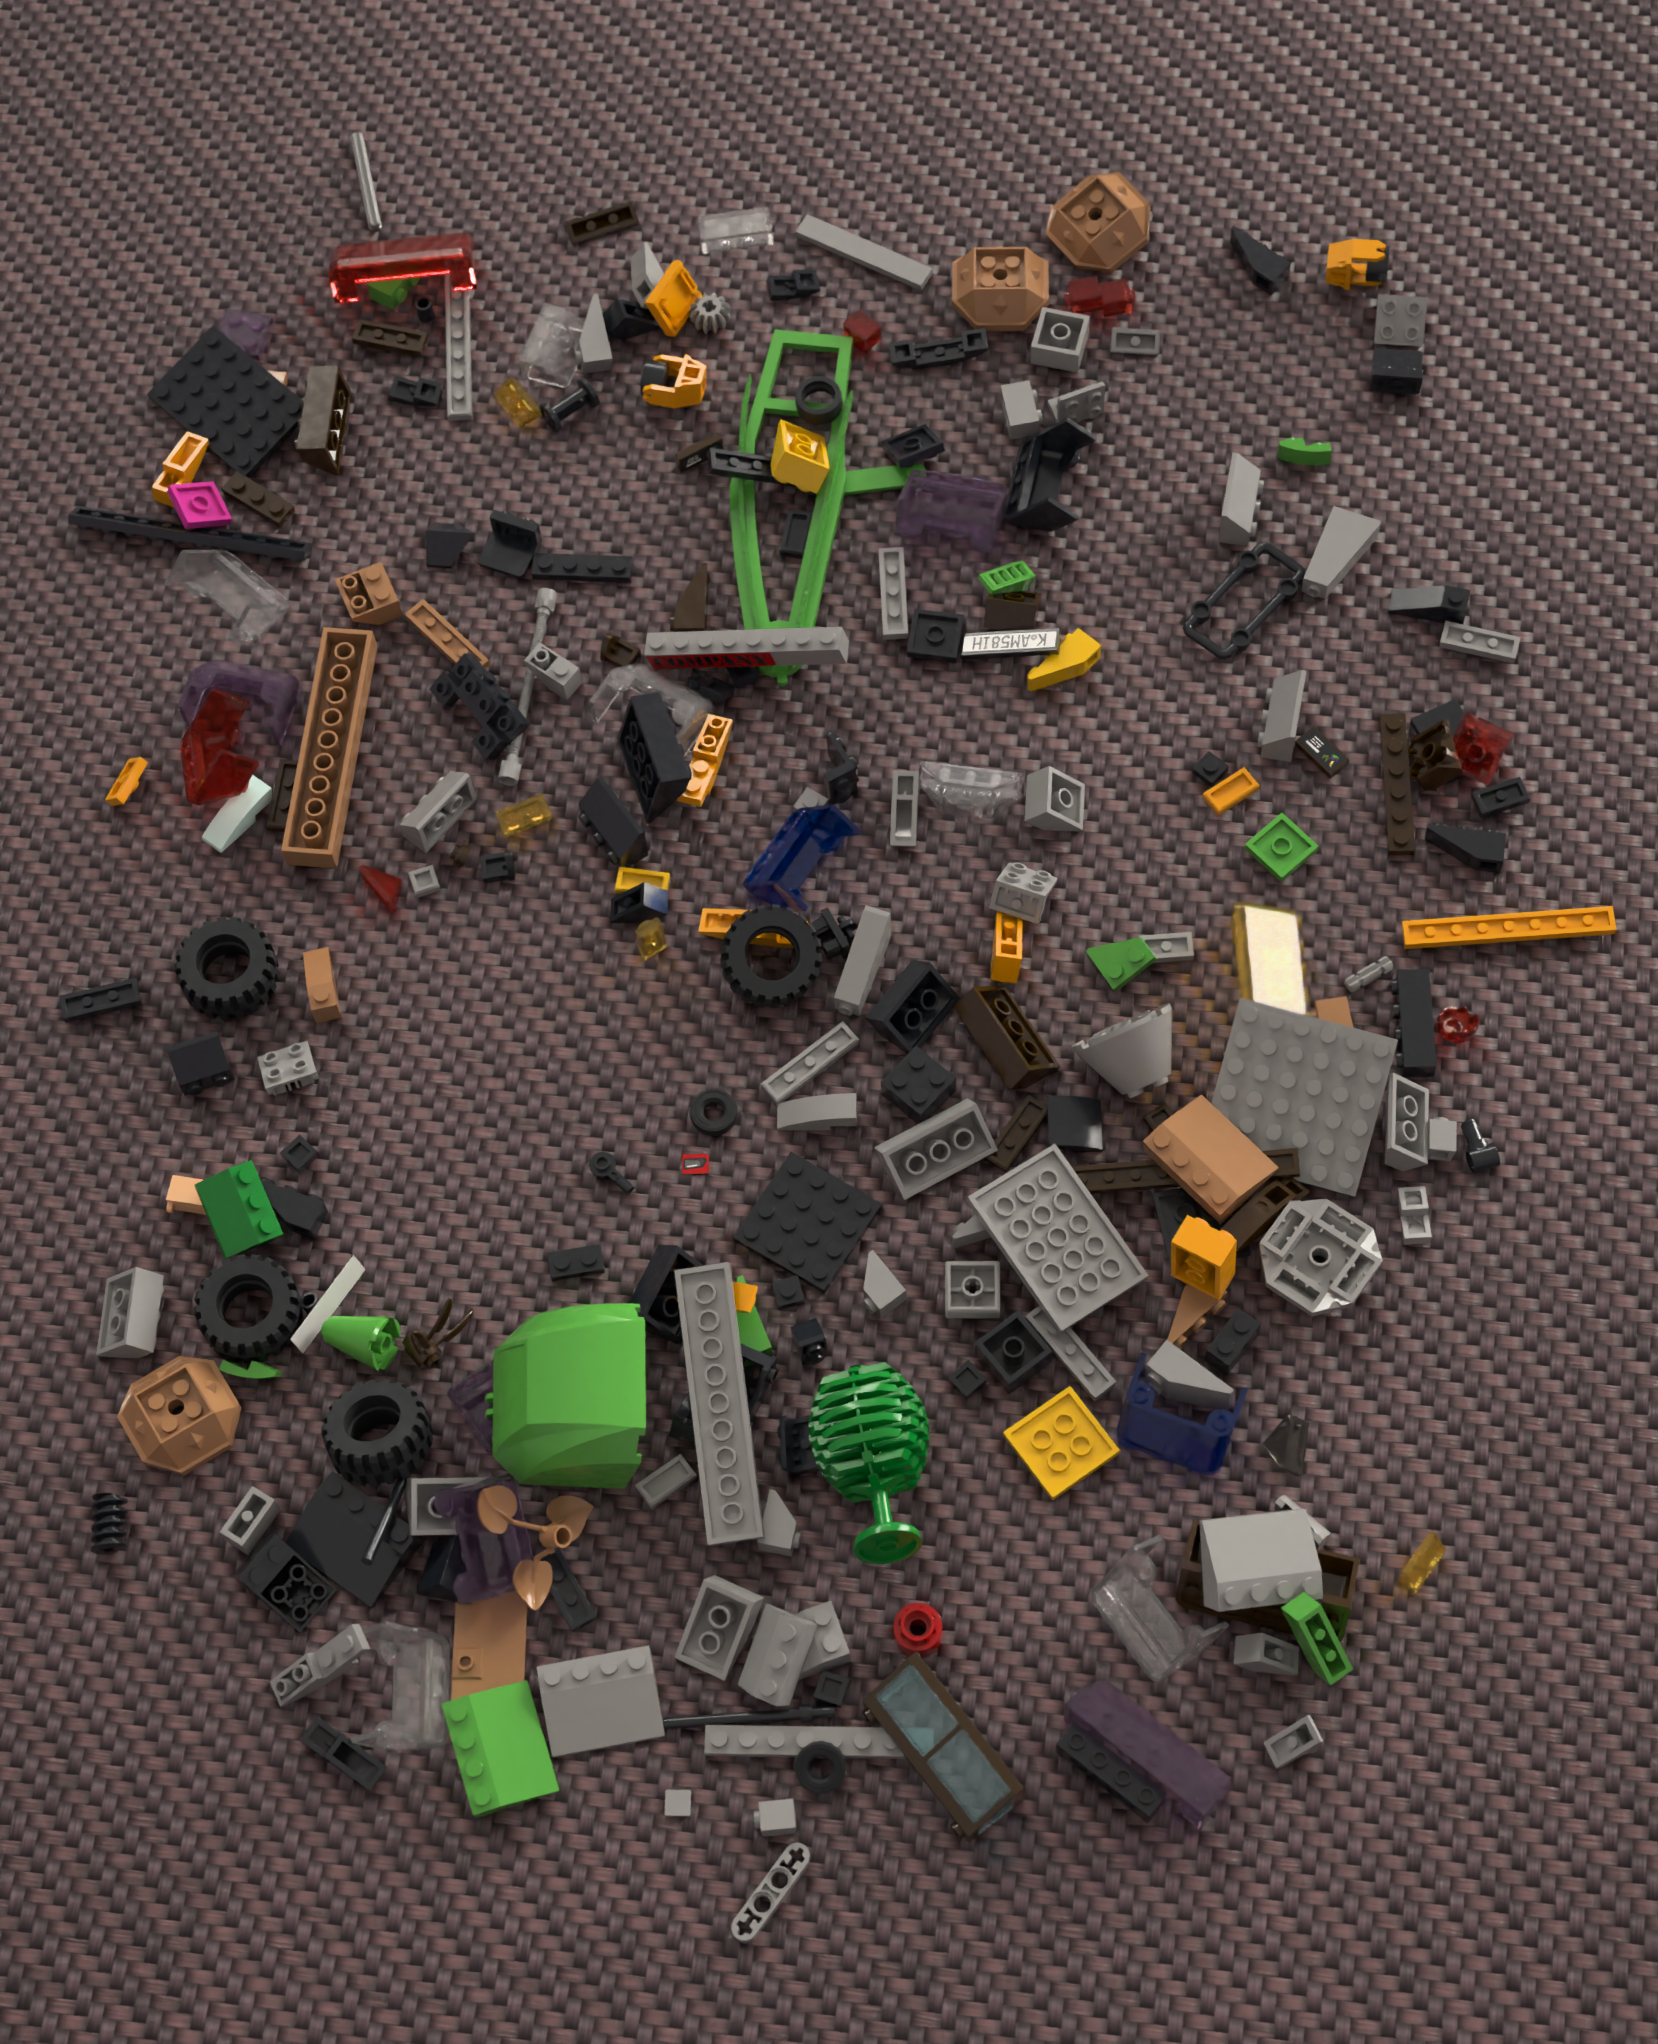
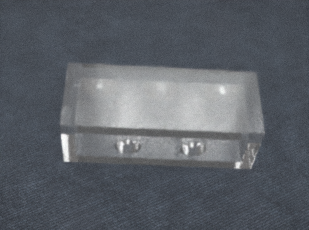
M755 207L747 210H733L725 213L698 216L703 254L773 244L769 207Z

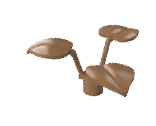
M504 1486L484 1488L478 1496L477 1513L481 1524L486 1530L491 1533L502 1534L506 1531L508 1523H510L511 1525L540 1532L539 1540L546 1547V1550L537 1554L534 1557V1561L530 1559L522 1560L515 1568L513 1574V1585L516 1593L531 1610H537L546 1599L553 1579L551 1565L546 1561H540V1559L548 1554H553L555 1548L567 1547L578 1538L584 1528L588 1515L593 1509V1505L575 1496H558L547 1507L546 1513L551 1524L538 1526L512 1519L517 1511V1500L509 1488Z

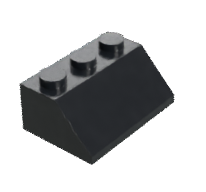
M602 776L598 777L578 803L580 810L579 820L585 828L590 827L594 832L592 836L600 847L604 845L607 849L606 854L613 865L618 864L619 867L629 868L649 855L645 833Z
M912 960L865 1019L880 1036L908 1054L915 1046L920 1048L959 1001L960 997L930 962Z
M658 1245L628 1302L630 1304H640V1312H637L638 1317H644L645 1331L675 1344H679L682 1338L674 1270L704 1266L677 1245Z

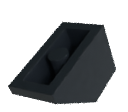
M617 298L603 313L606 332L612 337L626 340L660 328V325L649 309L642 308L640 304Z
M646 882L611 898L610 922L614 924L652 923L668 915V891Z

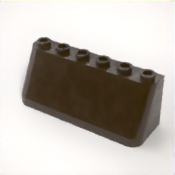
M1193 1519L1176 1592L1177 1603L1185 1609L1294 1635L1281 1609L1287 1603L1220 1612L1204 1606L1200 1521ZM1316 1548L1322 1570L1323 1599H1316L1315 1601L1322 1606L1340 1642L1344 1638L1352 1607L1360 1558Z

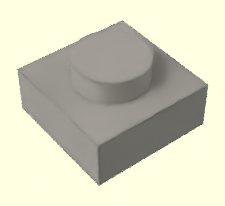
M807 787L793 806V810L816 823L828 806L829 799Z

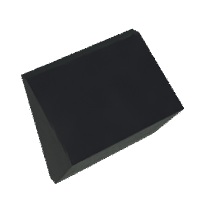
M458 1535L434 1542L417 1589V1594L471 1605L487 1553Z

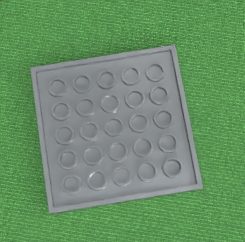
M1240 998L1211 1104L1261 1151L1298 1148L1300 1177H1294L1295 1180L1355 1197L1398 1040Z

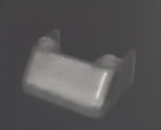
M182 550L165 582L167 586L186 587L188 589L187 592L195 598L210 597L234 617L238 622L229 637L232 641L257 640L287 613L291 605L283 595L235 555L225 550Z
M640 663L613 669L589 701L592 719L595 723H598L619 692L626 691L629 688L640 694L660 692L662 700L666 701L668 708L672 710L673 720L683 726L676 738L678 744L683 746L684 757L699 737L708 714H714L713 704L710 699Z
M1160 1535L1133 1546L1092 1590V1601L1095 1607L1146 1675L1155 1681L1168 1677L1199 1655L1229 1626L1224 1621L1207 1630H1204L1197 1624L1189 1625L1182 1630L1149 1587L1155 1581L1157 1571L1148 1555L1163 1540Z
M387 1621L361 1628L365 1638L377 1640V1654L381 1662L394 1667L392 1721L385 1720L379 1722L374 1732L352 1737V1743L384 1750L432 1749L444 1745L448 1736V1726L441 1704L449 1700L450 1647L447 1639L441 1634Z

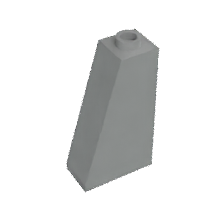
M1333 506L1304 576L1302 592L1312 597L1326 599L1377 539L1381 521Z
M865 905L834 996L835 1009H838L842 1014L860 1016L892 936L891 915L889 912Z

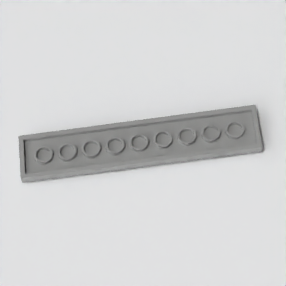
M729 1262L674 1270L707 1543L709 1546L765 1538L731 1265Z

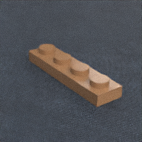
M424 599L404 614L406 620L454 665L464 653L474 654L485 669L490 666L489 660Z

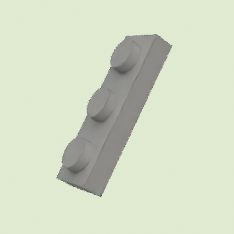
M1445 621L1439 647L1514 664L1521 637Z

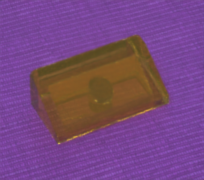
M508 377L493 394L520 428L542 415L537 403L520 382Z
M1433 1531L1429 1532L1397 1580L1398 1584L1413 1594L1417 1593L1445 1553V1547L1436 1533Z

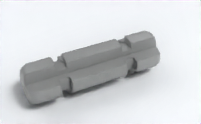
M1384 956L1377 960L1378 963H1372L1356 972V976H1349L1345 979L1344 984L1349 992H1355L1360 989L1361 985L1365 986L1381 977L1382 973H1388L1393 969L1390 959Z

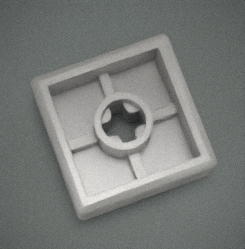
M947 1261L945 1263L946 1318L1000 1317L999 1261ZM970 1286H975L977 1290L975 1294H971L968 1291Z

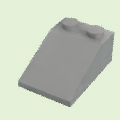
M1168 1340L1164 1342L1146 1364L1144 1382L1147 1389L1154 1395H1162L1166 1399L1228 1411L1231 1407L1234 1389Z
M716 1575L704 1579L674 1658L725 1681L755 1624L764 1597Z
M831 1601L795 1614L817 1624L798 1680L818 1674L822 1670L826 1671L851 1662L850 1652Z

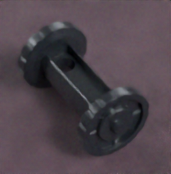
M581 377L577 380V390L551 407L545 402L539 405L544 420L554 432L562 430L560 421L589 403L594 408L600 405L598 395L585 378Z

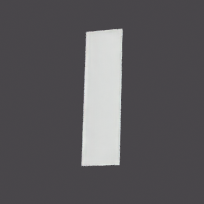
M354 1255L290 1339L302 1353L305 1352L319 1333L324 1321L331 1317L366 1270Z

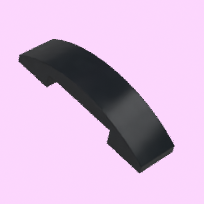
M986 329L961 331L962 337L920 344H914L913 339L891 342L889 344L892 366L930 368L956 364L972 359L988 351Z

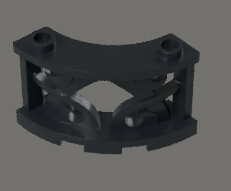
M740 1343L743 1364L747 1359L762 1366V1371L756 1379L751 1377V1372L755 1369L754 1367H747L744 1370L750 1424H752L769 1384H772L777 1377L779 1369L775 1366L778 1357L774 1355L770 1357ZM749 1387L756 1388L752 1397ZM688 1392L683 1403L674 1414L669 1436L677 1440L683 1437L695 1443L694 1428L691 1427L693 1426Z

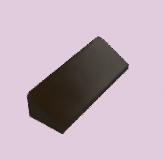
M632 200L564 222L572 245L639 224Z

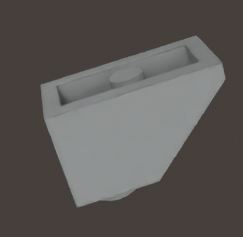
M873 1250L869 1252L863 1288V1303L870 1313L876 1312L882 1318L907 1300L906 1290Z
M770 1489L763 1516L765 1538L758 1539V1548L760 1551L792 1557L793 1549L799 1548L801 1532H798L795 1519L777 1492Z
M1264 1633L1236 1636L1234 1665L1254 1672L1298 1675V1646Z

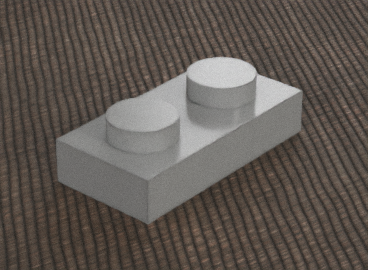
M1191 932L1139 936L1156 956L1157 960L1154 963L1194 960Z

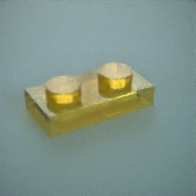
M542 793L495 812L505 838L553 819Z
M658 917L651 921H644L635 930L639 953L644 960L667 947L663 924Z

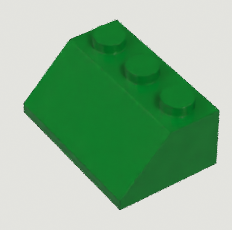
M252 1160L228 1168L194 1185L225 1259L272 1242L283 1235Z

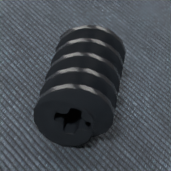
M112 1493L94 1494L92 1498L95 1502L92 1504V1509L95 1512L92 1514L91 1519L95 1523L91 1526V1530L95 1534L91 1537V1541L94 1544L91 1547V1552L99 1555L115 1554L119 1551V1548L127 1546L125 1541L119 1540L120 1537L127 1535V1531L119 1529V1527L127 1525V1520L120 1519L119 1516L128 1513L127 1509L120 1508V1505L127 1504L128 1500Z

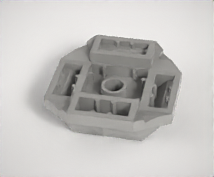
M1328 1199L1302 1202L1301 1200L1289 1201L1259 1243L1266 1287L1310 1316L1352 1307L1383 1261L1374 1229ZM1322 1256L1326 1262L1317 1263L1312 1257Z

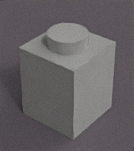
M1436 1117L1428 1121V1159L1451 1161L1456 1153L1457 1121H1449L1444 1117Z
M793 1799L759 1802V1811H754L755 1829L761 1828L762 1837L797 1834Z

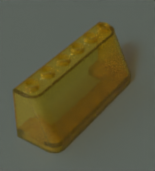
M1233 902L1231 931L1232 942L1236 947L1240 998L1311 1016L1310 1011L1305 1009V1003L1309 1002L1308 987H1303V979H1306V964L1301 963L1300 955H1304L1303 939H1298V931L1302 929L1301 916H1296L1295 910L1248 902Z

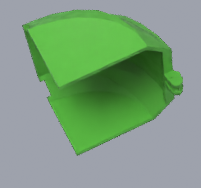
M590 1304L542 1312L525 1320L493 1350V1393H488L485 1396V1402L493 1405L492 1409H488L485 1412V1418L493 1421L492 1456L519 1484L625 1489L641 1464L642 1456L637 1454L639 1435L645 1436L646 1431L644 1317H638L637 1312H640V1304Z

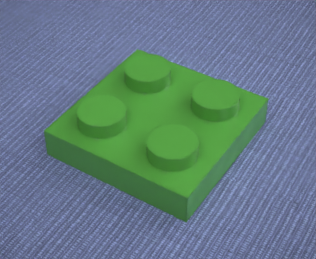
M1283 813L1279 814L1251 838L1244 847L1248 853L1280 882L1285 880L1314 855L1319 848L1310 837Z

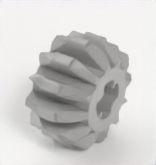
M704 292L703 298L696 297L695 303L690 306V320L692 324H695L697 331L703 329L705 334H707L709 330H713L716 334L717 328L725 329L726 323L730 320V306L728 302H725L724 297H717L715 292L711 296H707Z

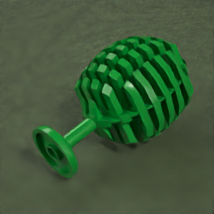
M885 1362L874 1365L858 1364L849 1366L850 1368L844 1372L822 1378L817 1389L819 1393H816L811 1406L809 1440L817 1466L825 1479L830 1484L832 1483L836 1491L852 1503L872 1501L876 1525L865 1529L855 1538L853 1543L855 1556L859 1560L870 1564H890L913 1556L922 1546L921 1534L914 1526L906 1523L892 1522L889 1498L898 1493L916 1488L921 1477L919 1474L923 1471L927 1460L930 1441L929 1432H927L929 1430V1423L921 1399L917 1396V1392L895 1369Z

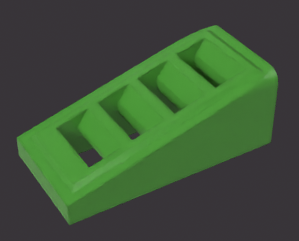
M1017 561L981 573L978 576V580L990 595L1029 590L1035 578V574L1024 561Z

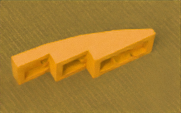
M703 908L698 932L702 935L724 939L731 924L736 918L739 919L742 913L747 910ZM776 933L760 934L750 942V944L794 948L788 939Z

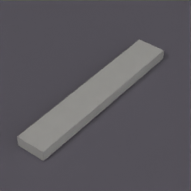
M808 214L796 230V237L921 291L933 274V268Z

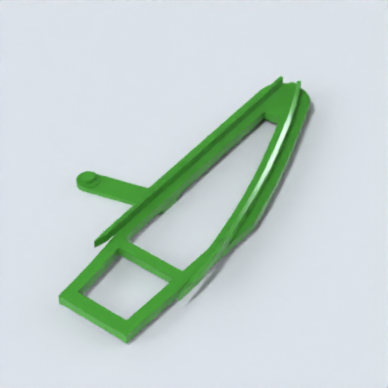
M775 329L747 424L752 381L751 374H749L742 398L738 452L756 454V445L766 413L800 417L796 409L795 400L770 398L784 348L838 353L835 382L841 390L842 410L839 416L832 421V431L827 449L830 469L817 493L789 622L781 620L770 622L758 546L755 481L732 477L730 483L732 542L745 630L815 628L844 495L916 487L926 480L925 467L919 463H915L912 467L901 469L894 465L846 471L845 434L853 400V390H851L847 398L850 365L854 347L853 337ZM804 402L807 407L817 410L827 408L829 405H831L825 403ZM803 665L755 667L763 675L773 678L777 677L778 684L785 686L788 683L787 676L797 672Z

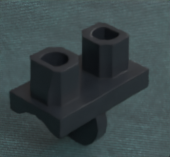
M827 907L821 910V917L810 923V925H813L817 931V939L829 933L831 939L822 943V948L827 958L841 954L843 959H845L849 955L848 948L850 947L845 936L849 941L853 940L855 937L853 931L857 928V924L854 919L845 920L842 915L837 918L838 925Z

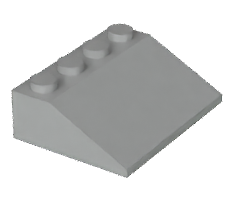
M1306 1509L1200 1520L1205 1607L1220 1612L1284 1604L1290 1602L1302 1592H1305L1314 1600L1323 1599L1322 1570Z
M649 1646L537 1666L541 1699L553 1758L665 1737L653 1657Z

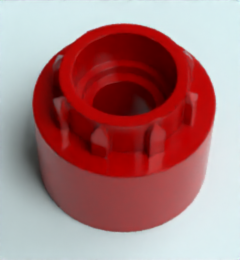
M912 1603L903 1607L895 1617L893 1624L894 1639L896 1645L904 1654L911 1656L917 1651L920 1657L923 1658L931 1655L938 1649L942 1641L943 1630L941 1618L934 1608L923 1603ZM916 1625H921L926 1629L925 1633L921 1636L913 1635L910 1630Z

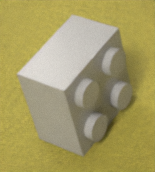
M1042 307L1031 345V364L1078 373L1089 335L1090 316Z

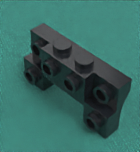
M464 653L450 671H443L429 688L444 707H453L459 698L463 701L483 726L471 742L487 760H496L506 746L523 734L530 725L510 700L508 692L500 688L496 683L495 676L483 667L474 654Z

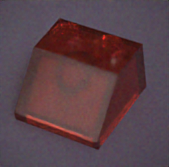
M1468 712L1461 719L1453 737L1463 775L1489 786L1509 749L1515 733Z

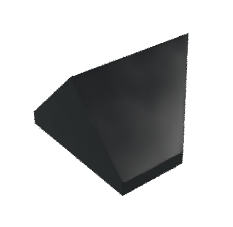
M433 522L426 530V566L451 569L453 562L475 533L459 524Z

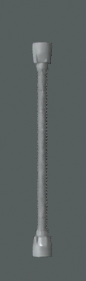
M540 588L537 592L534 609L537 610L538 617L530 653L539 643L542 644L547 618H549L550 613H554L557 593L549 588ZM528 666L518 710L525 718L528 713L535 674ZM523 734L511 742L509 754L506 760L501 762L498 781L501 784L507 786L518 784L522 766L518 763V755Z

